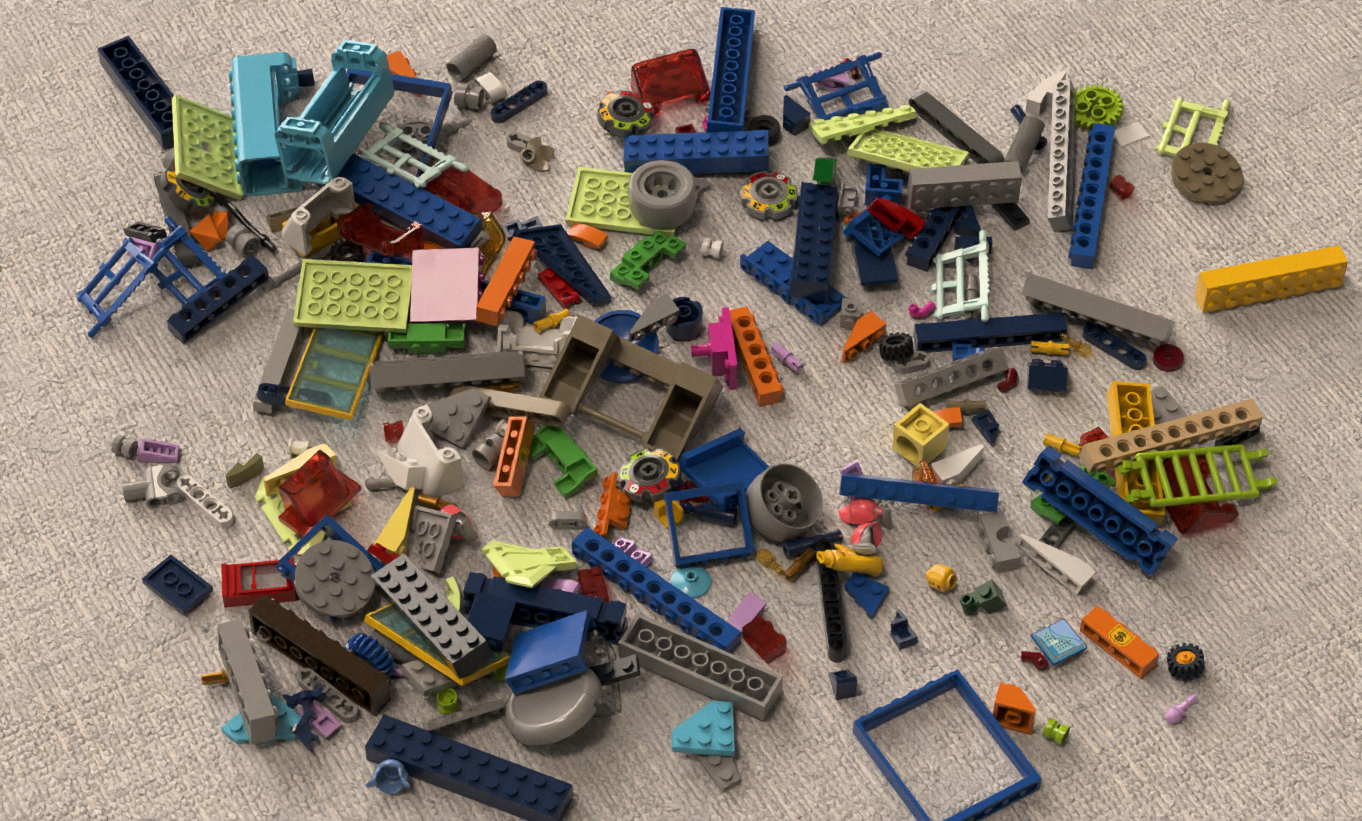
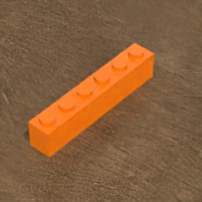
M513 237L476 306V321L498 326L501 319L505 318L507 307L510 308L513 296H516L518 293L519 284L523 283L525 273L530 270L531 261L536 258L535 241Z

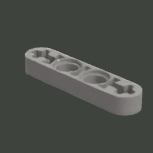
M302 668L297 672V682L303 690L311 691L320 686L326 688L323 693H326L327 697L321 704L345 723H353L358 719L357 706L310 668ZM332 698L340 699L338 704L333 705L329 703Z

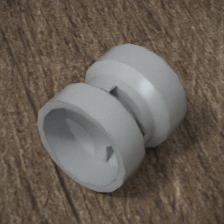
M119 434L115 437L111 450L115 454H123L131 459L137 452L138 441L134 439L128 440L125 436Z

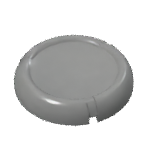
M588 668L587 671L515 695L511 692L505 707V721L509 732L519 742L528 745H546L572 735L583 727L597 709L594 703L600 704L602 698L601 682L597 675Z

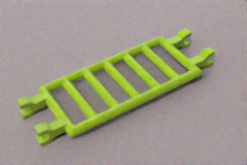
M1243 444L1137 453L1135 456L1136 461L1125 460L1122 462L1123 465L1117 467L1119 474L1140 471L1145 490L1132 489L1131 494L1126 495L1127 502L1134 503L1148 500L1151 507L1257 498L1260 495L1259 490L1273 489L1272 486L1278 484L1276 477L1255 480L1250 461L1262 462L1263 457L1269 456L1267 448L1246 452ZM1239 452L1251 491L1241 490L1230 453ZM1213 454H1222L1234 492H1224ZM1205 455L1217 494L1207 493L1196 456ZM1179 457H1188L1200 495H1190ZM1171 458L1183 497H1173L1162 459ZM1145 460H1154L1165 495L1164 499H1156Z

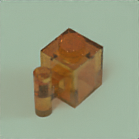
M926 460L919 461L920 468L913 469L912 481L937 483L932 467H928Z

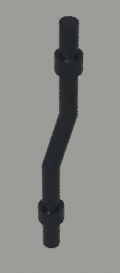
M213 191L215 201L228 209L241 224L250 230V233L255 234L260 239L261 246L266 247L271 252L276 251L277 247L270 241V238L260 233L228 201L227 196Z

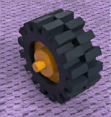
M1182 643L1183 646L1181 647L1179 644L1175 645L1176 649L1172 647L1170 652L1167 653L1168 671L1172 677L1175 676L1177 680L1181 677L1182 681H1186V678H1189V681H1191L1193 676L1197 679L1199 674H1203V670H1205L1204 653L1202 649H1199V646L1195 645L1193 647L1192 643L1186 646V643Z

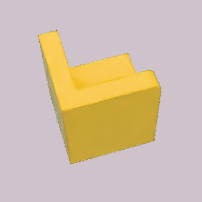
M663 499L654 503V516L669 530ZM675 500L671 502L676 526L684 521V510Z

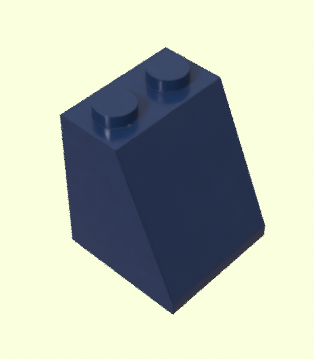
M477 591L467 620L486 639L491 651L502 652L514 625L516 602Z

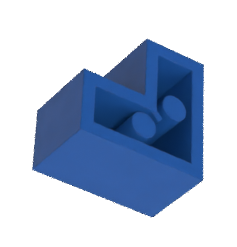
M868 164L864 205H871L878 197L882 198L886 194L893 198L892 202L901 205L903 179L885 178L886 165Z

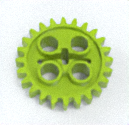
M1093 84L1092 88L1086 85V89L1079 87V92L1076 91L1075 127L1080 125L1081 130L1087 128V132H1089V130L1093 129L1094 123L1116 126L1117 121H1121L1124 110L1123 98H1120V93L1115 94V89L1109 91V86L1104 89L1102 84L1099 87Z

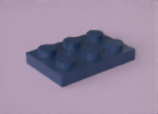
M169 555L142 578V583L183 615H186L213 592L212 585L173 555Z

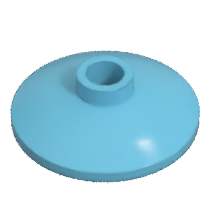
M691 565L690 567L678 568L672 575L671 584L694 599L708 592L711 586V578L704 568Z

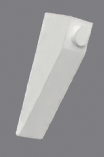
M1023 533L1016 543L1021 551L1076 596L1089 584L1096 573L1088 563Z

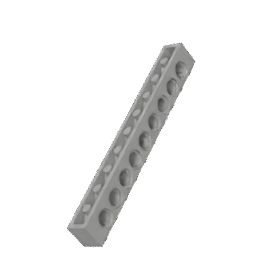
M1070 79L1053 82L1048 220L1054 232L1072 229L1076 91Z

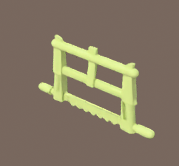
M1173 99V112L1169 122L1164 121L1162 128L1166 129L1161 143L1154 150L1158 151L1160 155L1166 154L1175 157L1181 148L1191 143L1200 116L1216 120L1208 143L1218 146V137H1221L1220 133L1223 132V122H1225L1228 116L1230 101L1224 100L1221 110L1186 102L1183 99ZM1181 110L1193 114L1188 130L1176 125ZM1173 131L1185 135L1181 148L1168 145Z

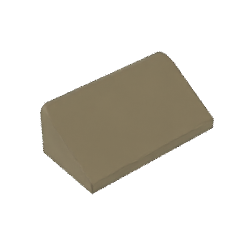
M299 207L266 215L272 233L282 231V223L289 220L292 213Z

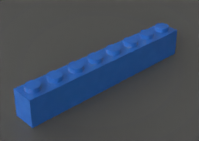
M841 473L839 495L988 512H997L999 492L994 489Z

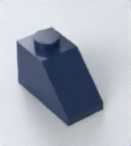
M785 95L783 101V127L786 131L796 136L809 127L811 113L788 95Z

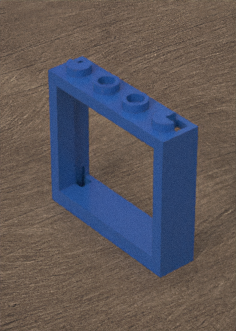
M744 481L663 493L675 565H679L680 568L690 567L692 562L698 561L699 565L711 563L710 559L718 558V561L730 560V556L738 555V558H745L750 556L749 553L754 552ZM736 491L745 546L680 557L671 501Z
M327 514L279 560L276 569L282 573V577L292 582L295 588V567L289 561L321 530L332 540L349 543L362 551L369 559L374 573L383 568L384 565ZM329 616L334 622L338 619L337 617Z

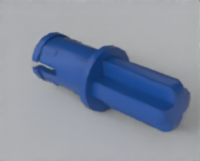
M887 100L868 101V103L855 104L853 112L856 114H865L867 111L880 112L884 108H889Z

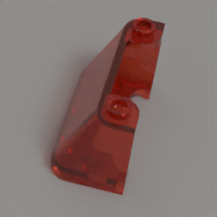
M687 49L634 64L631 68L630 87L633 92L641 94L642 99L647 98L650 100L654 107V116L659 114L662 104L692 96H694V100L697 103L710 101L711 92L696 49Z
M454 166L442 172V175L428 182L426 187L422 188L433 195L438 193L453 205L479 217L481 221L503 206L502 193L499 189L492 187L470 170L463 173L455 169ZM421 170L419 172V177L425 172Z
M365 202L337 220L338 233L342 238L387 257H412V250H424L423 224L415 221L411 224V227L404 229V232L381 223V215L373 213V204Z
M1205 455L1196 456L1207 493L1213 494L1206 482L1210 474ZM1179 457L1190 495H1200L1188 457ZM1166 458L1163 461V465L1173 497H1183L1171 458ZM1218 502L1165 506L1181 534H1193L1231 523L1239 515L1236 507L1231 503H1225L1222 507Z

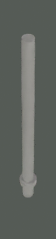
M359 228L341 239L346 241V238H349V241H351L352 238L356 239L365 234L363 228ZM334 243L306 259L319 260L330 254L331 246ZM302 261L275 276H270L267 281L261 284L262 289L266 290L271 286L275 287L278 285V282L301 270Z

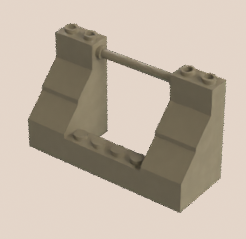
M578 315L538 398L564 402L570 406V414L576 416L577 413L583 412L641 439V442H643L642 446L651 452L659 448L672 453L675 456L676 463H680L681 455L685 453L689 442L713 410L723 385L716 377L684 362L677 364L619 337L610 328ZM611 361H613V365L619 368H623V366L630 368L629 372L634 375L640 376V374L647 376L646 380L657 384V382L664 384L663 388L668 390L648 432L644 433L584 405L583 400L610 365Z

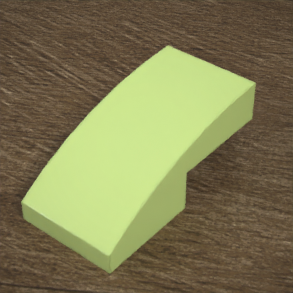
M452 576L446 579V588L450 595L447 596V599L461 613L459 589Z

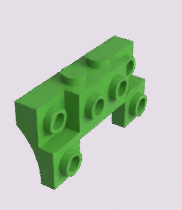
M660 231L656 232L651 238L646 236L641 241H638L630 251L624 253L622 262L610 272V280L617 285H628L639 290V286L642 283L650 280V275L647 273L663 260V254L675 259L679 251L686 249V243L674 235L668 237Z
M408 320L406 333L388 332V348H408V353L415 354L446 353V348H464L466 322L409 324Z
M543 425L533 436L529 457L535 460L547 454L564 475L554 481V486L564 498L580 491L582 484L597 477V468L587 458L586 452L583 449L580 450L574 438L569 437L561 427Z
M1082 466L1081 469L1088 473L1085 466ZM1105 471L1089 474L1107 488L1111 486L1114 488L1116 486V481ZM1042 494L1031 501L1030 508L1037 515L1046 516L1057 525L1067 517L1066 514L1042 498Z

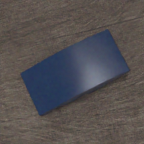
M853 234L849 236L855 260V269L861 286L898 282L891 248L878 257ZM875 244L879 249H881L880 244Z

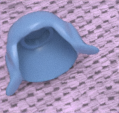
M387 759L379 764L372 779L365 786L367 788L376 786L386 794H397L405 787H410L408 783L409 773L400 761Z

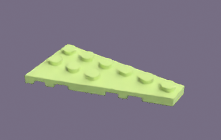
M902 105L898 109L884 108L880 112L867 111L861 115L853 113L849 114L848 117L841 118L840 116H835L831 120L825 121L817 119L813 123H809V130L821 144H825L827 139H834L836 141L841 139L842 135L854 136L875 130L877 125L881 127L889 126L891 121L900 123L916 118V111L909 105Z

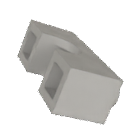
M1004 511L980 515V523L977 524V530L979 535L983 536L984 549L989 552V562L991 566H994L996 574L1019 569L1021 556L1016 543L1000 541V539L1008 537L1009 530Z

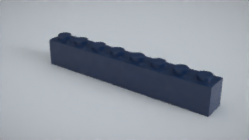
M1063 312L995 317L989 318L988 322L985 323L979 318L914 324L913 337L916 351L929 353L953 351V344H972V348H990L994 346L1031 344V341L1064 342L1066 340L1067 327Z

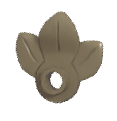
M541 137L532 138L528 141L527 147L520 152V161L524 165H531L536 171H547L550 169L547 161L553 156L555 149L542 145ZM527 155L532 156L530 160H527L525 157Z

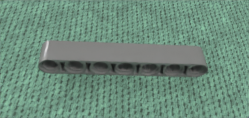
M287 309L260 384L270 383L284 386L305 329V327L293 325L295 310ZM255 395L253 411L274 414L277 404L260 401Z

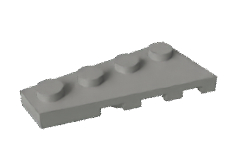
M504 699L494 700L423 721V729L436 732L442 730V726L448 724L450 727L462 724L461 720L468 718L470 721L482 718L481 714L489 712V715L500 713V708L506 706Z
M693 754L722 793L740 784V777L731 756Z

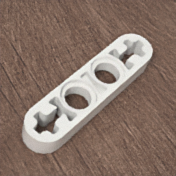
M187 475L177 479V488L182 490L183 496L217 526L227 528L233 524L231 510L195 479ZM197 493H202L204 495L200 499H195L193 497ZM210 504L216 505V508L213 510L206 509Z

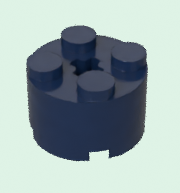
M689 297L673 299V302L679 309V314L675 323L665 325L667 333L675 341L688 340L700 336L703 327V309L701 304L696 300L695 302L690 300Z

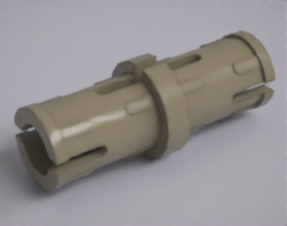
M964 399V401H947V408L960 407L961 413L964 412V414L986 411L985 408H987L986 400L969 401V399Z

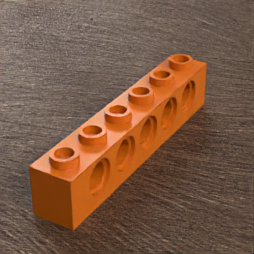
M748 306L730 310L734 345L759 407L781 402V394H784L783 385L778 382L777 370L772 368V358L770 354L767 355L766 343L764 340H761L760 328L755 326L754 314L750 313Z

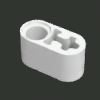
M491 72L474 79L475 86L484 88V98L488 103L492 104L507 96L504 85Z

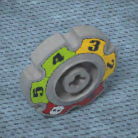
M762 171L749 176L747 184L741 185L740 202L742 206H746V212L756 218L765 219L766 217H771L773 220L780 219L791 213V207H796L798 189L796 185L791 184L792 179L775 171L772 174Z

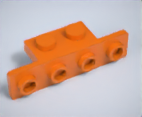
M615 471L609 477L607 476L602 483L604 489L599 499L601 503L600 509L596 515L598 521L594 532L603 538L607 535L609 524L621 530L627 527L631 499L625 495V492L615 488L618 473Z

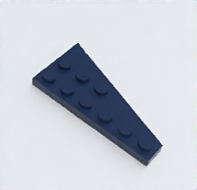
M561 224L513 231L512 237L535 241L536 257L594 305L610 303L612 296Z

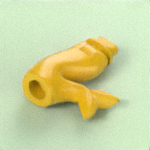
M840 544L834 545L835 550L817 552L819 562L836 571L865 573L872 577H877L883 568V561L880 556L861 555L855 553L852 548L848 549Z

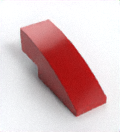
M879 197L866 209L893 232L899 230L909 239H912L926 222L907 208Z

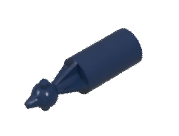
M689 502L679 504L685 514L693 512L705 521L730 526L735 524L737 509L729 508L723 512L718 506L710 503L692 506Z

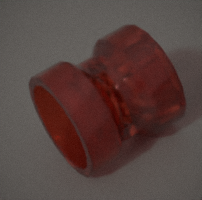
M1121 174L1115 176L1109 184V188L1113 192H1117L1118 196L1123 200L1127 199L1135 188Z
M396 421L394 424L389 422L383 423L385 441L389 442L396 438L400 440L404 432L403 422Z

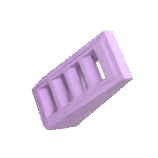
M141 438L137 461L177 462L180 445Z

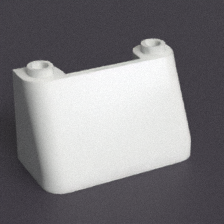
M343 177L334 178L296 209L282 229L283 241L302 254L307 255L312 250L309 244L311 235L308 233L329 215L336 219L341 214H347L349 218L353 216L356 210L352 182Z
M506 310L505 318L501 319L498 326L497 352L522 350L524 365L553 368L577 317L569 316L563 318L560 323V329L548 328L537 333L534 327L523 326V317L519 312Z
M426 404L415 409L397 448L399 453L406 454L408 458L418 460L419 464L425 466L421 491L430 496L441 497L463 487L461 457L455 449L447 447L438 450L432 442L434 440L430 430L432 413Z

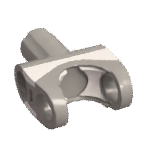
M159 465L144 469L142 472L143 481L122 484L125 501L145 498L146 505L149 508H161L179 503L183 499L182 490L165 486L179 478V468L174 465Z

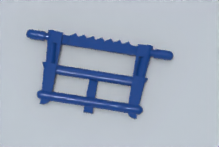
M876 52L867 57L864 54L857 57L854 61L849 60L847 63L843 62L841 65L831 66L830 69L825 68L824 71L814 72L810 77H800L795 82L786 84L784 90L791 91L800 86L808 99L806 102L809 103L817 119L825 121L831 120L835 116L842 117L849 113L853 114L854 105L847 95L849 93L869 87L874 98L857 104L887 99L886 95L882 94L876 76L873 75L869 62L880 59L882 54ZM859 67L864 81L819 97L817 96L812 83ZM841 97L846 108L826 115L821 103Z
M165 217V223L174 231L163 241L159 240L157 244L160 246V249L163 247L167 249L165 257L178 271L168 277L162 274L158 268L152 273L160 281L157 284L161 290L166 287L182 304L183 308L185 304L193 301L201 292L209 289L214 282L222 279L227 273L222 272L221 267L216 265L217 262L212 261V257L207 256L208 253L203 252V248L194 242L195 239L187 236V232L181 225L178 227L170 217ZM182 240L216 278L203 286L168 249ZM182 276L197 290L188 299L172 284Z
M125 237L121 247L106 264L102 263L98 267L100 271L83 290L77 293V300L79 302L83 301L89 313L94 314L98 320V323H95L88 331L90 338L94 337L101 327L108 325L112 320V314L116 313L118 308H121L122 303L126 302L127 297H130L132 292H135L136 287L140 286L148 273H152L158 267L157 262L167 253L166 248H161L151 259L145 255L144 250H140L133 244L134 240L132 238L127 239ZM128 251L132 255L131 258L115 275L111 268ZM138 261L144 268L105 312L99 304L116 285L118 286L123 276ZM106 275L111 281L93 299L89 294Z

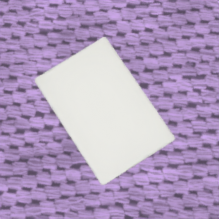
M1139 122L1114 131V138L1121 146L1149 136Z

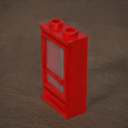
M293 557L289 562L296 568ZM279 560L230 565L221 563L224 608L254 605L264 594L269 598L276 599L279 603L297 601V591L293 587L292 582L282 577V573L276 569Z

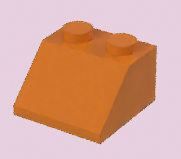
M1000 682L994 702L993 716L1004 729L1032 735L1036 708L1020 687Z

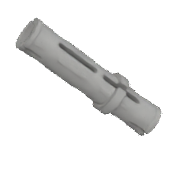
M972 274L966 275V287L964 290L966 301L976 299L979 294L977 288L978 277L975 274L973 275V280ZM977 310L966 312L965 320L977 319Z

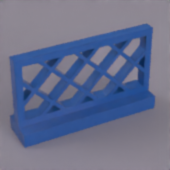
M888 194L882 197L889 201L893 199ZM866 209L851 219L843 231L847 237L853 234L878 257L906 237L899 230H897L899 234L893 233L890 228L880 222L879 219ZM870 225L875 226L876 229L870 228ZM881 227H882V228H886V229H887V232H886V231H882V230H881ZM872 234L878 235V238L872 237ZM883 237H888L890 241L884 240ZM875 244H880L881 249H879Z

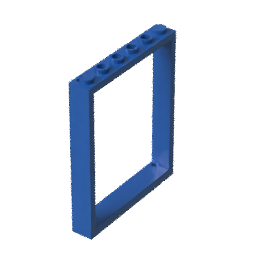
M348 69L346 74L349 82H352L354 86V83L365 85L373 73ZM391 74L394 90L442 98L427 141V146H432L435 149L453 94L451 84ZM424 152L421 162L429 166L432 156ZM418 169L416 177H420L425 172Z
M958 669L949 674H944L935 681L928 682L917 690L910 691L900 699L892 700L890 704L884 707L876 708L866 716H860L853 724V734L917 821H931V819L867 732L953 688L961 695L1024 779L943 821H980L1040 789V775Z

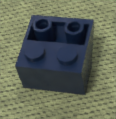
M1032 359V362H1027L1028 388L1066 390L1068 367L1062 361L1051 360V363H1044L1043 359Z

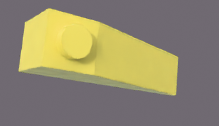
M326 444L306 450L264 478L265 495L270 496L337 471L335 453Z
M411 486L374 543L375 545L378 542L386 547L385 552L390 555L396 553L400 556L406 553L410 522L416 502L415 487Z

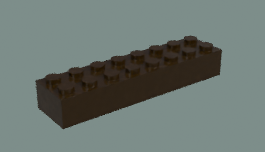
M264 594L248 610L252 634L257 636V630L260 629V634L263 635L262 638H272L266 641L268 645L302 668H310L344 696L373 716H376L391 701L389 677L385 672L378 671L367 660L363 661L352 650L345 649L337 640L330 639L322 630L312 627L306 619L299 618L291 609L281 606L276 599L269 598Z

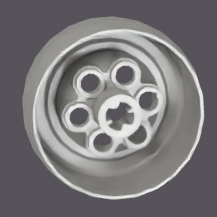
M659 160L646 163L633 172L629 181L628 202L632 215L640 223L655 229H669L680 226L692 216L696 206L697 188L694 176L685 166L672 161Z
M788 463L777 464L767 468L753 480L746 491L751 523L761 534L779 542H788L805 534L817 522L823 509L822 494L813 477L804 469ZM769 494H772L774 499H771ZM774 507L778 508L779 513L775 512ZM787 512L792 515L791 518L788 517Z

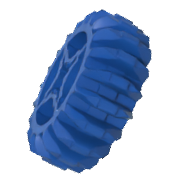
M364 633L355 634L347 641L345 649L352 650L357 657L363 661L367 660L375 669L385 672L388 677L392 675L396 668L395 661L392 659V655L388 653V650L383 647V644H380L372 636H367Z

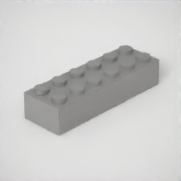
M1019 162L910 169L907 189L910 210L1018 202L1022 181Z
M242 619L217 624L218 650L250 743L253 745L275 739V730H278L276 720L278 712L276 706L271 704L272 695L270 689L266 690L265 674L260 673V660L254 656L253 641L249 642L250 633L248 626L243 625Z

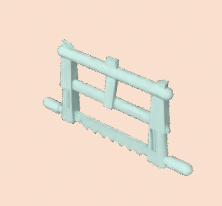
M380 123L379 128L389 134L384 139H380L368 151H363V156H361V159L370 160L386 168V173L390 175L395 173L414 183L416 188L426 187L428 182L442 175V172L452 166L463 173L468 171V167L458 162L455 157L451 155L445 156L442 152H438L437 149H433L432 146L428 147L427 144H422L421 141L412 138L411 135L406 136L404 131L398 127L393 129V127L385 123ZM402 140L440 161L429 167L412 158L411 155L405 154L391 146L397 141ZM386 151L399 158V160L392 164L377 155ZM407 162L425 173L420 177H416L404 171L401 167Z
M985 230L979 231L980 244L945 254L939 253L936 255V258H932L936 264V284L932 285V291L937 293V310L934 312L933 318L942 320L947 316L981 310V320L984 323L988 322V308H991L988 298L990 293L988 290L990 287L988 277L990 275L987 272L990 270L988 268L990 264L987 262L989 260L987 257L989 244ZM979 256L980 298L964 301V260ZM956 262V281L944 282L943 264ZM957 287V304L944 307V289Z

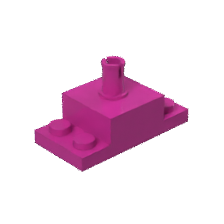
M729 307L722 308L721 316H718V323H708V344L691 345L692 357L709 356L712 376H724L725 383L728 382L729 390H736L737 359Z

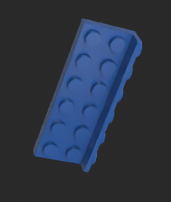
M769 241L765 242L749 256H746L744 253L740 255V267L744 272L749 273L758 282L768 287L770 291L775 292L785 302L790 303L797 311L802 312L811 321L816 322L820 326L841 310L842 298H847L830 285L826 301L789 296L792 258Z

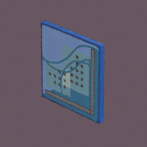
M1065 619L1030 636L1053 666L1087 649V646Z

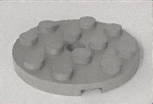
M327 540L314 544L302 554L295 568L294 584L298 596L310 610L324 617L327 615L344 618L359 612L370 600L375 587L371 577L374 574V570L366 555L355 546L343 541ZM330 575L339 576L340 582L333 583L330 580Z

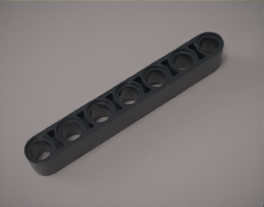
M821 538L816 544V565L827 655L832 662L838 663L845 659L847 645L838 571L828 568L817 559L818 551L824 552L825 550H835L831 539Z

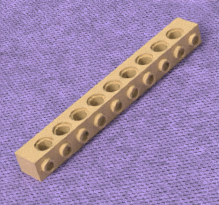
M1252 398L1084 444L1079 456L1089 474L1101 473L1106 469L1117 468L1123 465L1122 462L1125 460L1136 461L1135 456L1137 453L1188 449L1193 445H1203L1214 439L1221 440L1225 436H1235L1247 430L1253 431L1259 427L1263 416Z

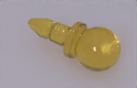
M1060 334L1062 340L1074 347L1073 351H1077L1080 357L1087 358L1091 355L1092 348L1089 344L1082 343L1081 340L1077 342L1075 339L1070 338L1069 335Z
M768 549L758 551L756 558L760 564H764L766 568L771 567L778 574H785L783 568L776 562V557Z

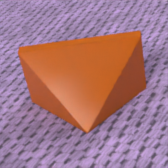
M213 211V222L222 241H226V234L230 229L231 212Z
M209 214L189 231L208 252L222 241Z

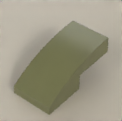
M256 453L245 465L237 462L226 474L227 486L229 488L237 487L259 474L264 469L263 457Z

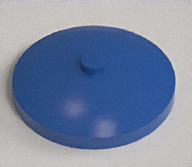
M616 310L600 316L594 322L612 329L619 337L628 341L629 333L641 315L633 311ZM651 332L639 341H632V343L659 354L657 332ZM611 361L600 378L613 383H628L640 379L644 375H634L629 372L630 368L625 366L619 368L613 365V361Z

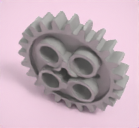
M417 116L414 121L410 117L409 122L403 120L402 125L397 123V127L403 130L406 136L411 135L412 138H416V131L418 130V141H421L422 144H427L433 126V119L427 122L426 117L420 120L419 116ZM441 128L435 146L438 152L445 150L446 137L443 128ZM402 140L397 141L391 146L421 162L424 152L418 149V152L415 153L416 148Z

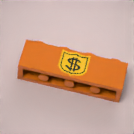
M509 417L493 484L494 488L503 497H520L535 431L534 425L527 417Z
M1097 606L1081 620L1080 632L1140 679L1157 666L1159 653L1156 649L1142 641L1137 634H1133L1123 623L1114 619L1108 611Z

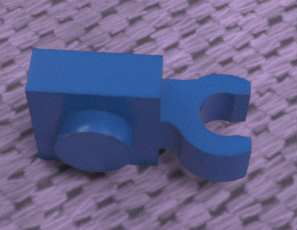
M953 344L952 362L981 352L985 348H972V344Z

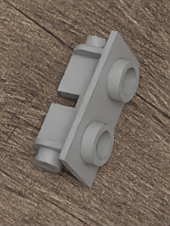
M842 182L841 190H838L839 201L836 202V213H839L840 220H842L843 215L850 216L853 214L857 189L854 186L845 187L844 182Z

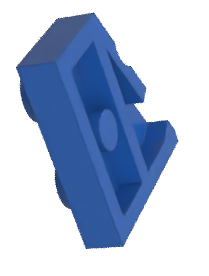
M854 572L845 584L847 594L854 598L855 603L859 607L862 606L870 619L874 617L889 593L890 588Z

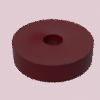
M1163 344L1155 349L1153 363L1159 370L1174 372L1182 367L1184 354L1180 348L1171 344Z

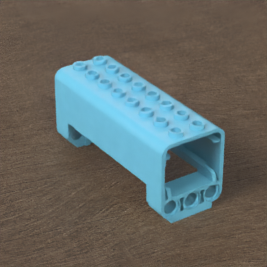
M344 40L331 56L333 71L299 118L287 117L274 133L283 172L288 178L325 185L336 178L395 94L387 55L383 50L377 48V44ZM346 69L372 72L373 74L361 90L351 88L353 83L349 82Z
M286 52L234 57L231 60L232 71H229V81H233V83H229L230 94L234 95L230 96L231 107H234L231 109L232 120L235 119L232 122L233 132H236L233 135L234 145H237L234 148L235 159L238 158L235 161L236 172H240L237 173V182L242 185L243 194L246 196L298 192L302 190L303 185H308V182L288 178L283 172L282 164L261 171L259 166L253 162L260 159H275L277 162H281L274 133L280 126L279 103L288 102L295 97V94L300 93L296 58L291 57Z

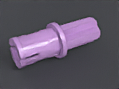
M779 343L772 345L770 351L781 360L782 364H786L795 373L801 371L798 367L803 369L804 364L795 358L791 351L788 352Z

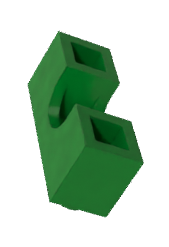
M816 158L813 180L817 181L819 185H829L830 182L835 181L838 159Z

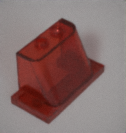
M319 449L279 487L285 511L278 516V519L282 524L303 538L327 514L331 518L362 490L361 485L336 469L330 457Z

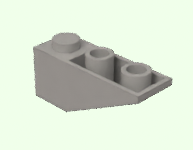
M668 293L651 300L631 329L628 338L629 342L639 341L645 335L651 332L655 333L661 327L676 322L679 309Z

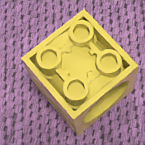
M919 403L894 424L892 449L922 470L947 448L949 424Z

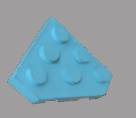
M271 693V704L276 706L278 718H276L278 730H275V739L261 743L274 742V740L279 739L296 741L299 736L297 733L293 734L292 729L302 717ZM240 712L221 728L222 733L236 744H245V741H250ZM309 722L305 726L307 730L310 728Z
M711 701L673 729L671 734V752L734 756L733 702Z

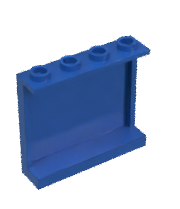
M741 428L682 454L680 459L681 471L698 488L744 481L745 494L753 480L770 466L743 442L745 432ZM736 491L706 495L723 512L738 505Z
M588 610L515 634L505 681L514 695L588 670V664L583 657V651L588 630L596 627Z

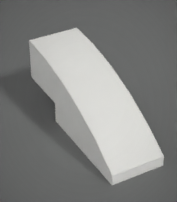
M1063 70L1050 76L1031 92L1027 98L1026 112L1039 116L1045 105L1052 106L1053 82L1066 80V71Z

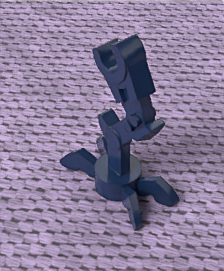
M323 686L317 687V690H303L292 696L289 694L283 695L289 708L295 709L298 704L303 707V716L294 725L292 733H297L299 741L310 752L313 751L310 743L315 741L320 744L321 741L317 735L305 729V726L310 718L316 719L315 713L310 709V704L314 700L321 703L327 697L326 693H322L324 690Z

